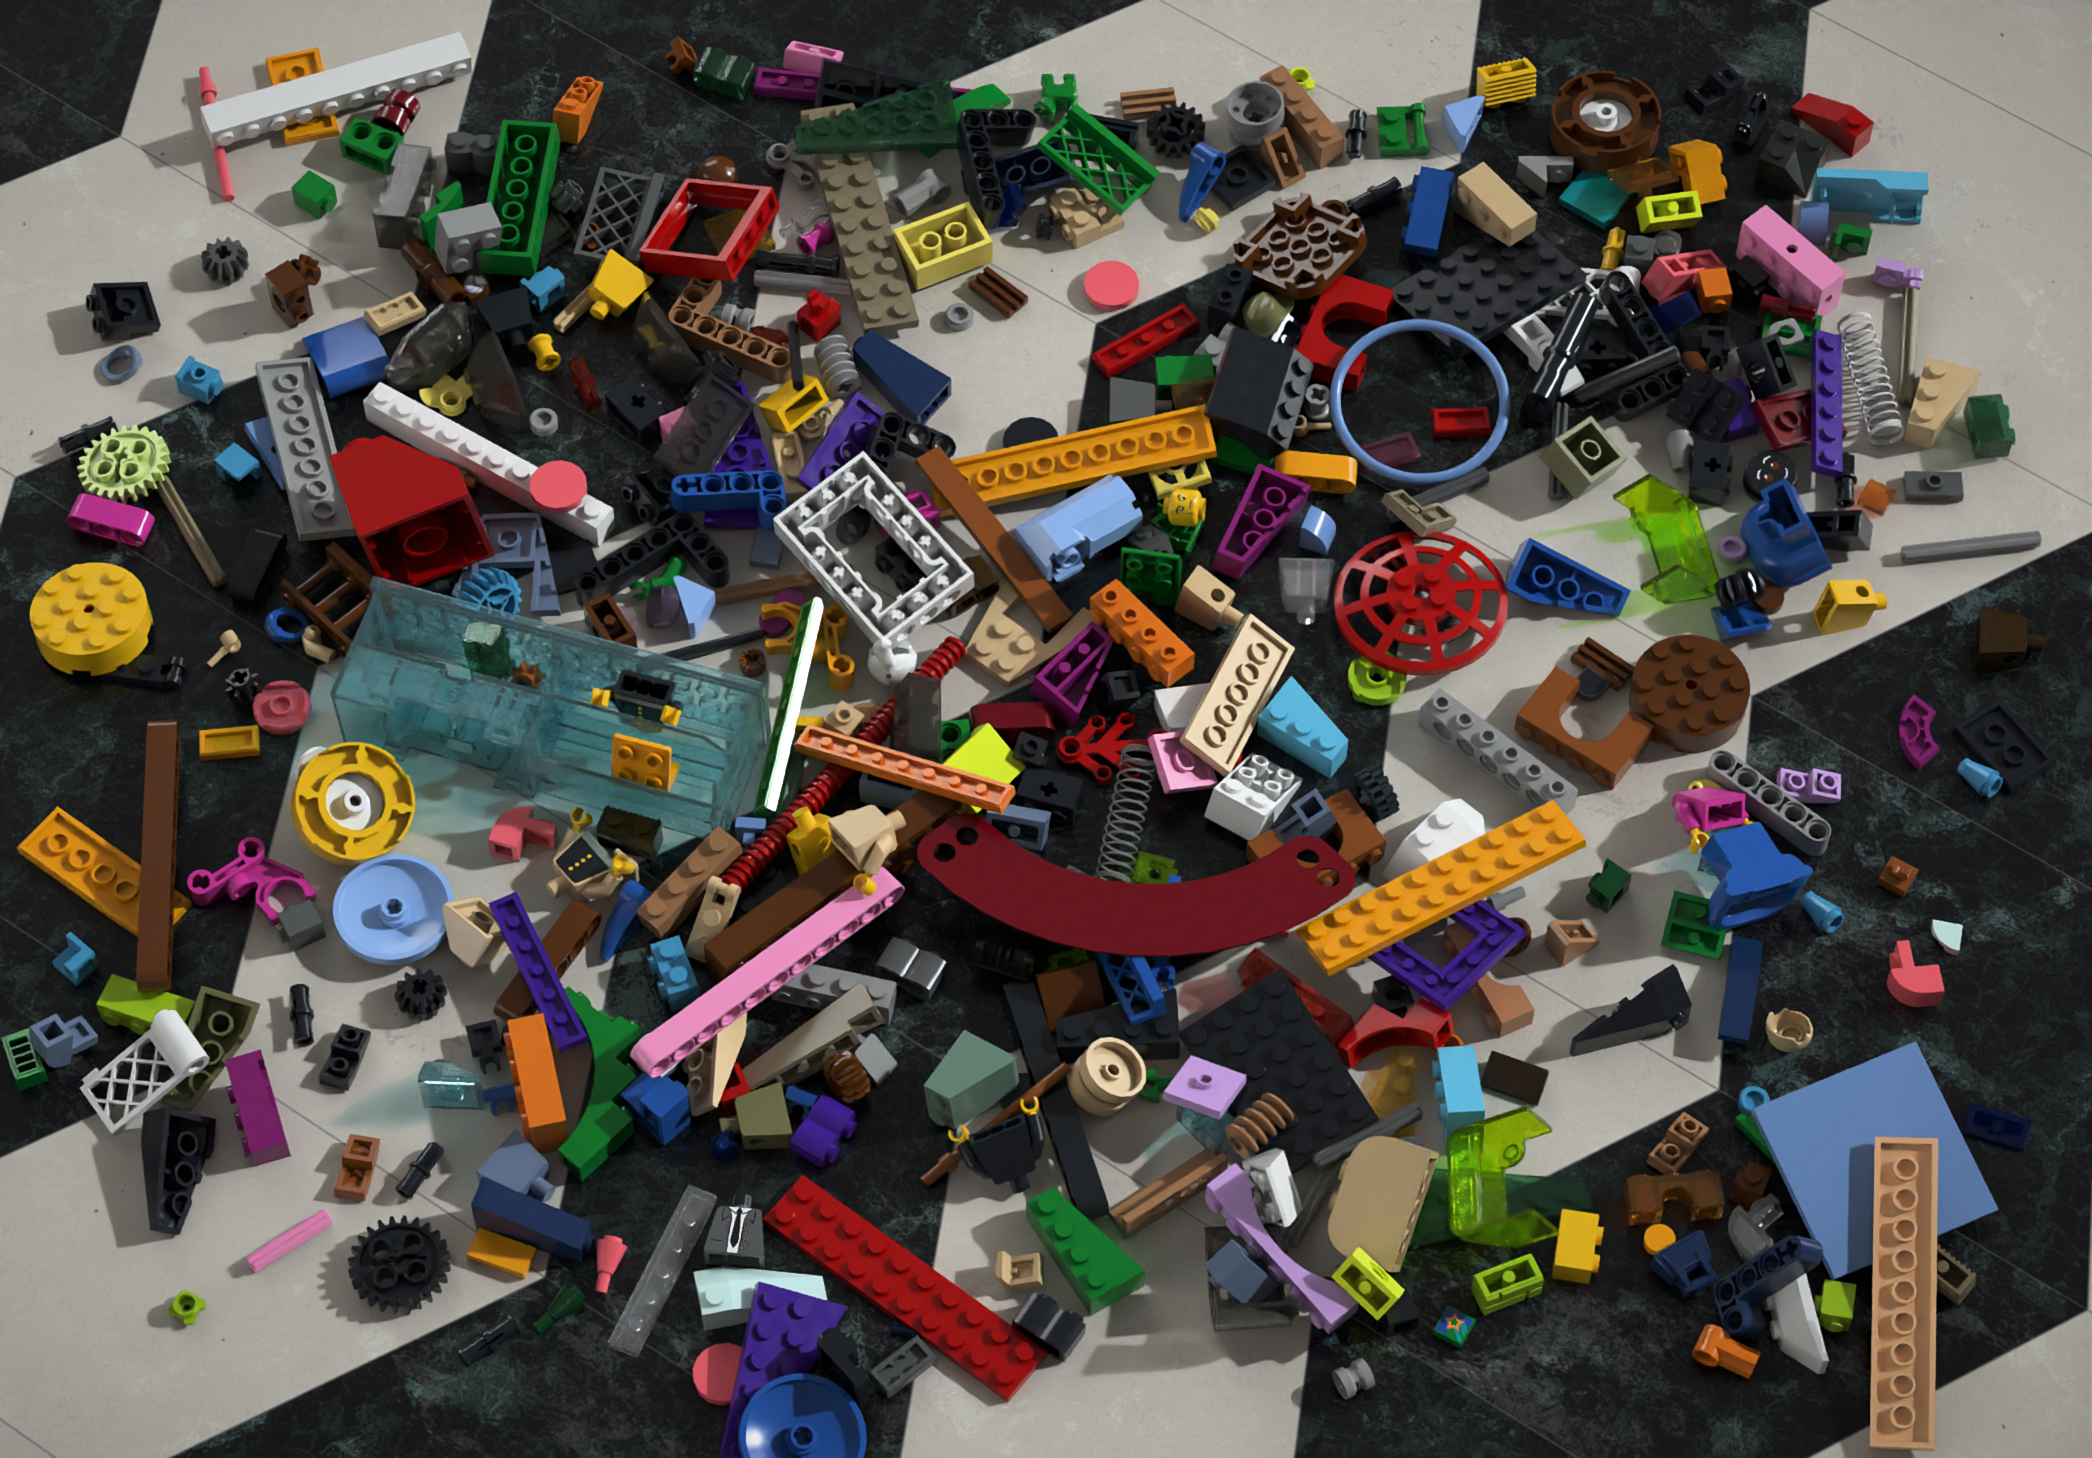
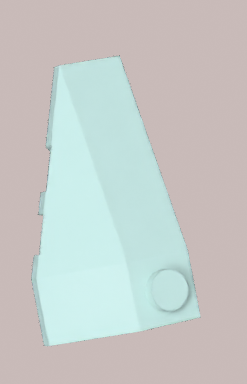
M730 1266L693 1272L704 1331L747 1323L755 1284L759 1281L827 1300L822 1276Z

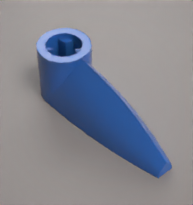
M1203 142L1196 144L1190 153L1191 166L1181 191L1179 219L1185 223L1203 201L1226 164L1224 153Z
M634 880L628 881L622 887L618 895V902L605 925L601 939L600 958L606 963L642 925L636 910L653 894L652 891Z

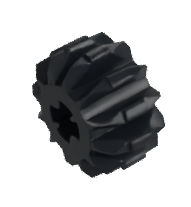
M1753 569L1728 575L1725 578H1721L1714 585L1717 600L1720 602L1721 607L1727 609L1752 603L1766 594L1763 578H1761L1759 571Z
M418 967L414 975L405 972V980L397 981L396 984L398 991L395 992V1000L399 1003V1010L402 1013L408 1012L411 1019L420 1014L421 1019L424 1021L428 1013L437 1016V1008L444 1007V997L447 995V989L443 985L442 977L440 975L434 976L431 969L422 974Z

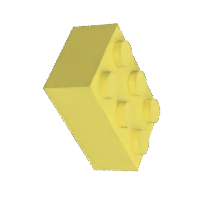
M969 201L893 230L901 262L917 290L993 262V241Z

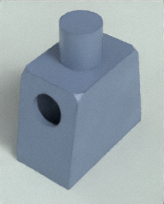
M515 1129L476 1171L479 1184L482 1178L489 1179L529 1197L535 1195L543 1202H547L555 1192V1187L546 1181L550 1175L548 1162Z

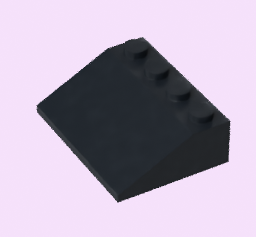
M1235 326L1231 329L1204 415L1258 457L1269 460L1288 450L1314 363L1295 348Z

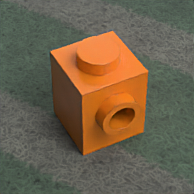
M1726 267L1698 270L1695 288L1701 312L1721 313L1729 311L1733 293Z

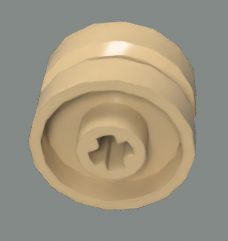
M1105 1037L1093 1042L1084 1051L1083 1055L1077 1058L1070 1068L1072 1071L1067 1076L1069 1091L1077 1104L1090 1114L1106 1117L1113 1116L1122 1111L1129 1101L1141 1091L1146 1082V1068L1143 1059L1132 1046L1123 1040Z

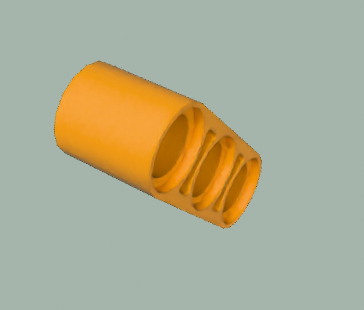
M1285 451L1276 456L1274 470L1311 485L1310 491L1348 494L1352 493L1356 488L1358 463L1354 458L1348 456Z

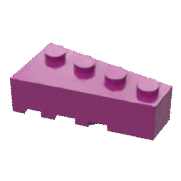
M1258 464L1217 550L1212 569L1238 580L1306 504L1311 485Z

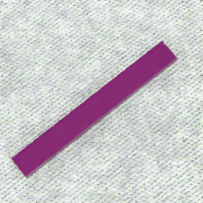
M757 67L753 88L754 95L815 101L819 74ZM949 87L957 89L956 98L972 90ZM953 100L933 101L930 103L922 102L921 104L925 112L937 113Z

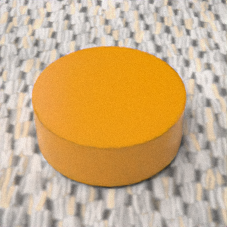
M1652 1225L1645 1232L1643 1239L1644 1248L1649 1254L1654 1255L1674 1244L1676 1241L1675 1234L1666 1225Z

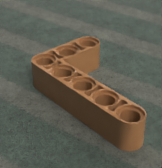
M692 277L668 314L672 338L704 353L708 350L713 352L720 350L732 359L737 367L774 383L781 384L789 381L792 378L790 351L785 347L708 315L722 294L721 281Z

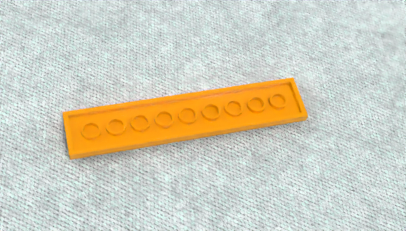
M1206 404L953 459L951 461L986 506L991 507L1091 485L1109 475L1122 478L1218 456L1210 420L1204 415ZM931 485L935 506L940 510V518L954 515Z
M1551 800L1296 928L1297 937L1329 977L1586 847V839L1556 802Z

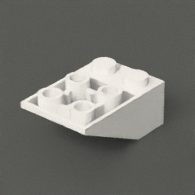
M1252 752L1213 789L1204 817L1250 841L1271 828L1301 785L1303 779L1294 775L1292 771L1268 761L1266 757Z
M1274 1148L1250 1157V1159L1242 1160L1244 1168L1242 1171L1256 1185L1253 1202L1258 1216L1262 1220L1282 1227L1290 1226L1303 1210L1284 1151Z

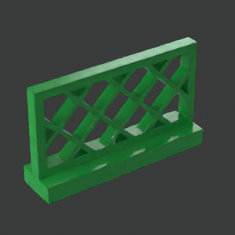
M1075 104L1068 114L1035 146L1120 216L1151 189L1161 173L1078 104ZM1063 128L1072 136H1065ZM1057 142L1060 144L1061 150H1055L1047 143ZM1067 144L1077 145L1078 152L1068 151ZM1084 146H1086L1094 154L1086 153ZM1070 159L1081 160L1082 168L1075 167L1070 162ZM1088 161L1098 162L1100 170L1090 169ZM1106 164H1108L1115 171H1108L1106 169ZM1091 176L1102 177L1103 185L1096 184L1092 181ZM1109 178L1119 179L1121 187L1110 186ZM1127 181L1130 182L1137 189L1128 188ZM1113 194L1123 195L1125 203L1123 205L1113 198Z

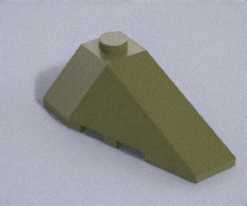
M201 985L187 1027L210 1060L201 1071L187 1076L165 1094L161 1101L162 1103L192 1112L225 1068V1059L232 1058L251 1033L260 1003ZM173 1071L171 1072L170 1078L175 1075Z

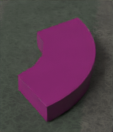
M1914 694L1905 704L1902 711L1898 735L1904 754L1920 770L1938 753L1940 747L1932 739L1929 730L1936 711Z

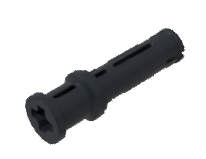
M757 250L755 254V268L806 272V275L838 278L840 255L835 254L834 257L818 256L816 252H811L808 256Z

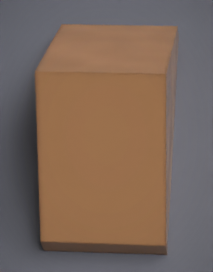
M1283 127L1261 138L1260 163L1271 173L1281 188L1284 189L1306 177L1287 127Z
M1552 920L1547 927L1544 945L1563 967L1597 946L1600 941L1582 920Z

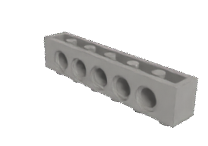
M1441 688L1421 706L1418 725L1531 808L1535 809L1554 800L1565 815H1567L1575 807L1578 788Z

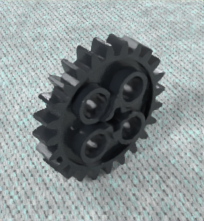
M403 1215L400 1223H396L394 1217L390 1216L389 1225L385 1226L381 1220H378L379 1229L375 1231L368 1226L366 1228L367 1238L358 1235L357 1238L360 1246L351 1247L354 1257L348 1258L349 1266L352 1267L348 1270L350 1279H353L351 1281L353 1289H359V1298L362 1300L368 1297L369 1307L379 1302L380 1312H383L387 1306H391L393 1314H396L399 1306H403L405 1312L409 1313L411 1304H415L419 1310L422 1309V1299L432 1303V1291L439 1294L442 1293L439 1283H448L445 1272L451 1271L450 1263L447 1262L451 1257L449 1250H446V1240H440L439 1230L431 1232L432 1229L429 1222L420 1227L418 1217L410 1224L407 1221L406 1215ZM412 1244L420 1245L416 1250H406ZM381 1250L389 1251L385 1256H375ZM402 1262V1266L397 1267V1263ZM414 1273H424L421 1278H410ZM383 1279H393L390 1284H379Z

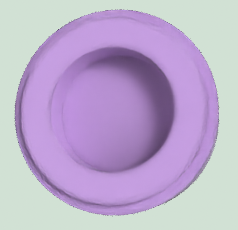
M1736 536L1724 537L1718 544L1717 556L1724 564H1740L1746 555V544L1741 538Z

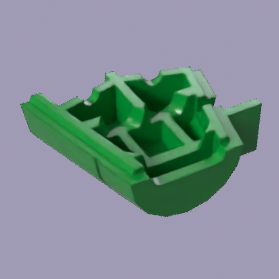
M1158 502L1156 512L1158 516L1151 520V525L1167 534L1172 548L1178 551L1184 550L1185 559H1188L1206 520V516L1203 521L1199 520L1195 527L1173 525L1169 522L1168 514H1163V504Z

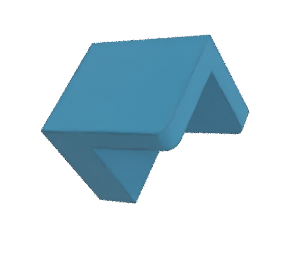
M235 442L214 459L217 475L225 482L231 477L240 481L248 473L256 479L262 476L259 461Z
M69 932L66 935L69 947L58 955L52 963L58 971L78 986L99 965L94 951L72 932Z

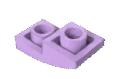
M1784 768L1777 772V786L1799 802L1837 803L1841 800V774L1815 768L1809 774Z

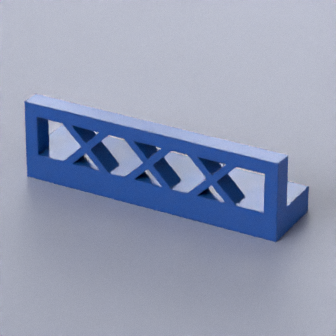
M1095 952L1132 1026L1166 1014L1165 997L1144 957L1123 956L1125 961L1122 967L1109 964L1108 959L1111 954L1105 953L1104 955V953ZM1123 976L1136 980L1137 983L1133 991L1120 986ZM1138 1000L1147 1003L1150 1009L1134 1014L1131 1007L1134 1001Z

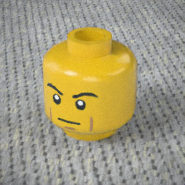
M1175 488L1171 492L1170 497L1164 498L1163 514H1168L1171 524L1195 527L1199 520H1204L1206 498H1202L1199 491Z

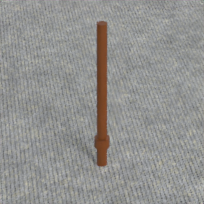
M1065 1062L1060 1064L980 1130L1017 1116L1022 1112L1020 1106L1022 1099L1024 1107L1027 1108L1034 1102L1033 1096L1037 1099L1072 1071ZM958 1147L950 1154L946 1152L938 1159V1164L920 1177L927 1187L946 1172L950 1174L959 1167L957 1163L963 1158Z

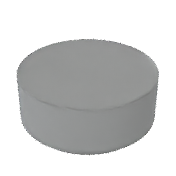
M956 303L949 306L946 310L947 326L954 331L969 329L973 324V310L971 307L964 303Z
M549 408L536 409L529 417L530 429L537 436L546 437L552 435L558 428L556 413Z

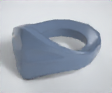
M130 345L116 348L104 358L101 364L102 374L112 382L130 379L142 365L143 359L141 354L135 347ZM121 358H130L132 360V365L125 373L113 375L109 372V367L114 361Z

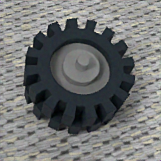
M1372 764L1351 776L1352 788L1356 791L1355 796L1359 798V804L1361 807H1364V811L1366 814H1369L1371 820L1379 822L1399 811V802L1396 800L1398 798L1397 794L1393 792L1394 788L1388 782V777L1384 776V772L1377 765Z

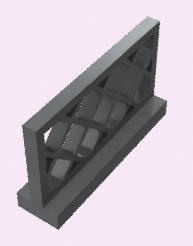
M600 167L574 249L573 258L600 264L610 249L614 250L621 247L625 252L624 258L641 270L643 262L638 251L654 227L665 192V174L654 172L653 177ZM605 177L616 179L619 184L607 189L603 181ZM634 184L646 185L644 191L635 195L629 187ZM624 189L629 198L618 203L613 194ZM604 198H608L612 206L601 211L596 203ZM634 203L638 208V212L627 216L622 208ZM617 211L622 220L610 224L605 216ZM600 219L606 227L594 232L589 226L590 222ZM628 225L632 233L621 238L616 230ZM611 233L616 241L604 246L599 238ZM592 241L599 248L593 252L582 250L583 245Z

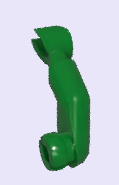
M678 555L672 556L661 576L650 579V582L647 583L635 581L630 584L629 588L631 590L643 587L642 592L633 595V597L637 600H644L649 592L657 593L673 588V577L682 576L687 569V563L684 558Z

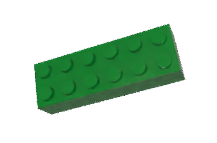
M518 120L502 121L486 203L491 202L502 226L500 245L477 250L476 255L480 273L529 277L536 273L561 144L557 123Z

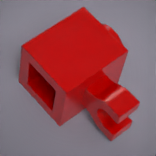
M814 288L807 294L808 302L797 311L798 328L818 343L841 325V307L835 299L828 298L822 292L818 294V291Z

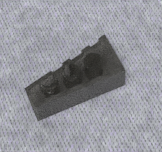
M398 144L390 165L391 175H387L384 181L385 192H380L378 198L379 208H374L373 211L378 247L400 250L406 240L412 237L419 238V216L425 213L426 205L424 200L425 197L430 196L431 192L430 176L435 175L437 160L432 157L431 147Z

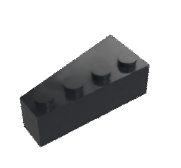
M1176 988L1162 992L1165 997L1166 1014L1134 1026L1131 1025L1120 1003L1056 1020V1050L1061 1064L1063 1062L1066 1064L1074 1063L1093 1042L1105 1037H1113L1125 1041L1138 1052L1143 1061L1179 1059L1180 1033ZM1135 1000L1131 1007L1134 1014L1150 1009L1147 1003Z

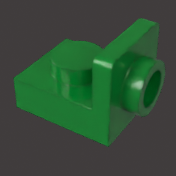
M1840 223L1838 233L1832 232L1828 249H1833L1831 260H1837L1839 249L1867 255L1873 230Z

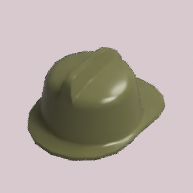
M1261 292L1251 297L1242 309V318L1244 320L1242 329L1269 338L1279 329L1285 318L1292 311L1295 299L1278 292L1274 294Z

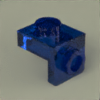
M1008 184L1003 193L1005 207L996 228L1016 227L1026 209V198L1022 195L1018 184Z

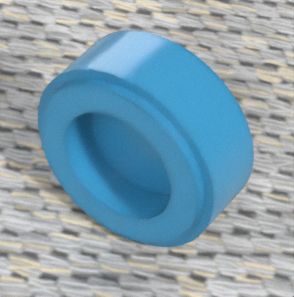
M1746 1087L1739 1095L1738 1108L1746 1117L1752 1116L1750 1111L1753 1108L1770 1102L1769 1095L1760 1087Z

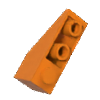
M588 76L577 77L553 109L552 123H557L560 141L578 145L587 131L603 88V82L596 81Z

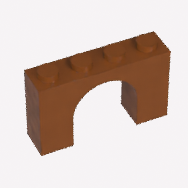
M1555 666L1518 712L1514 730L1518 731L1523 738L1541 745L1549 754L1557 755L1564 759L1572 768L1582 770L1590 775L1598 784L1614 789L1651 742L1654 725L1629 711L1616 729L1604 739L1584 741L1573 737L1564 729L1560 718L1576 699L1580 680Z
M1346 788L1325 799L1324 801L1337 820L1332 833L1341 846L1338 854L1352 866L1355 874L1359 869L1368 864L1374 865L1378 863L1385 855L1386 840ZM1270 829L1247 842L1246 858L1252 863L1269 855L1284 844L1273 829ZM1297 859V862L1305 868H1311L1318 864ZM1330 869L1321 871L1317 876L1318 882L1325 887H1332L1335 882L1340 880L1339 875Z

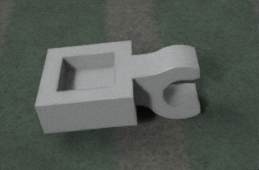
M1228 322L1223 327L1218 338L1210 334L1194 352V354L1212 355L1213 371L1216 373L1231 329L1236 326L1231 322Z

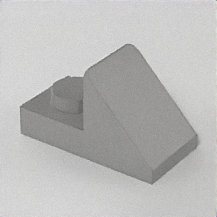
M1518 156L1516 177L1539 196L1545 198L1547 182H1571L1574 167L1573 156Z
M871 1033L865 1038L858 1034L861 1045L851 1054L855 1055L857 1060L862 1063V1067L867 1072L866 1075L870 1082L878 1087L897 1066V1062L876 1035Z

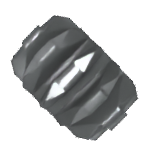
M229 236L225 241L217 238L215 244L207 243L206 250L202 251V269L205 274H208L211 281L218 279L221 285L225 280H230L234 283L235 277L243 278L244 271L248 270V252L245 247H242L239 240L232 242Z

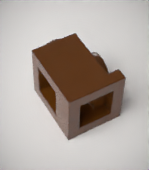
M1749 1160L1745 1171L1739 1169L1728 1200L1758 1211L1773 1169Z

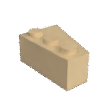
M1926 357L1902 442L1931 449L1956 413L1960 412L1964 403L1975 393L1982 371Z

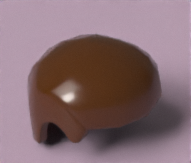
M712 156L700 165L697 179L738 183L739 168L732 160L724 156Z

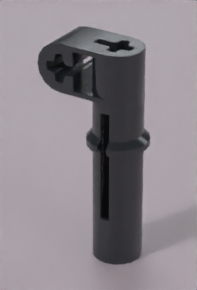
M1579 292L1572 296L1551 345L1543 351L1542 356L1544 360L1520 408L1521 411L1546 422L1568 371L1573 369L1576 364V353L1598 309L1599 304L1592 296Z

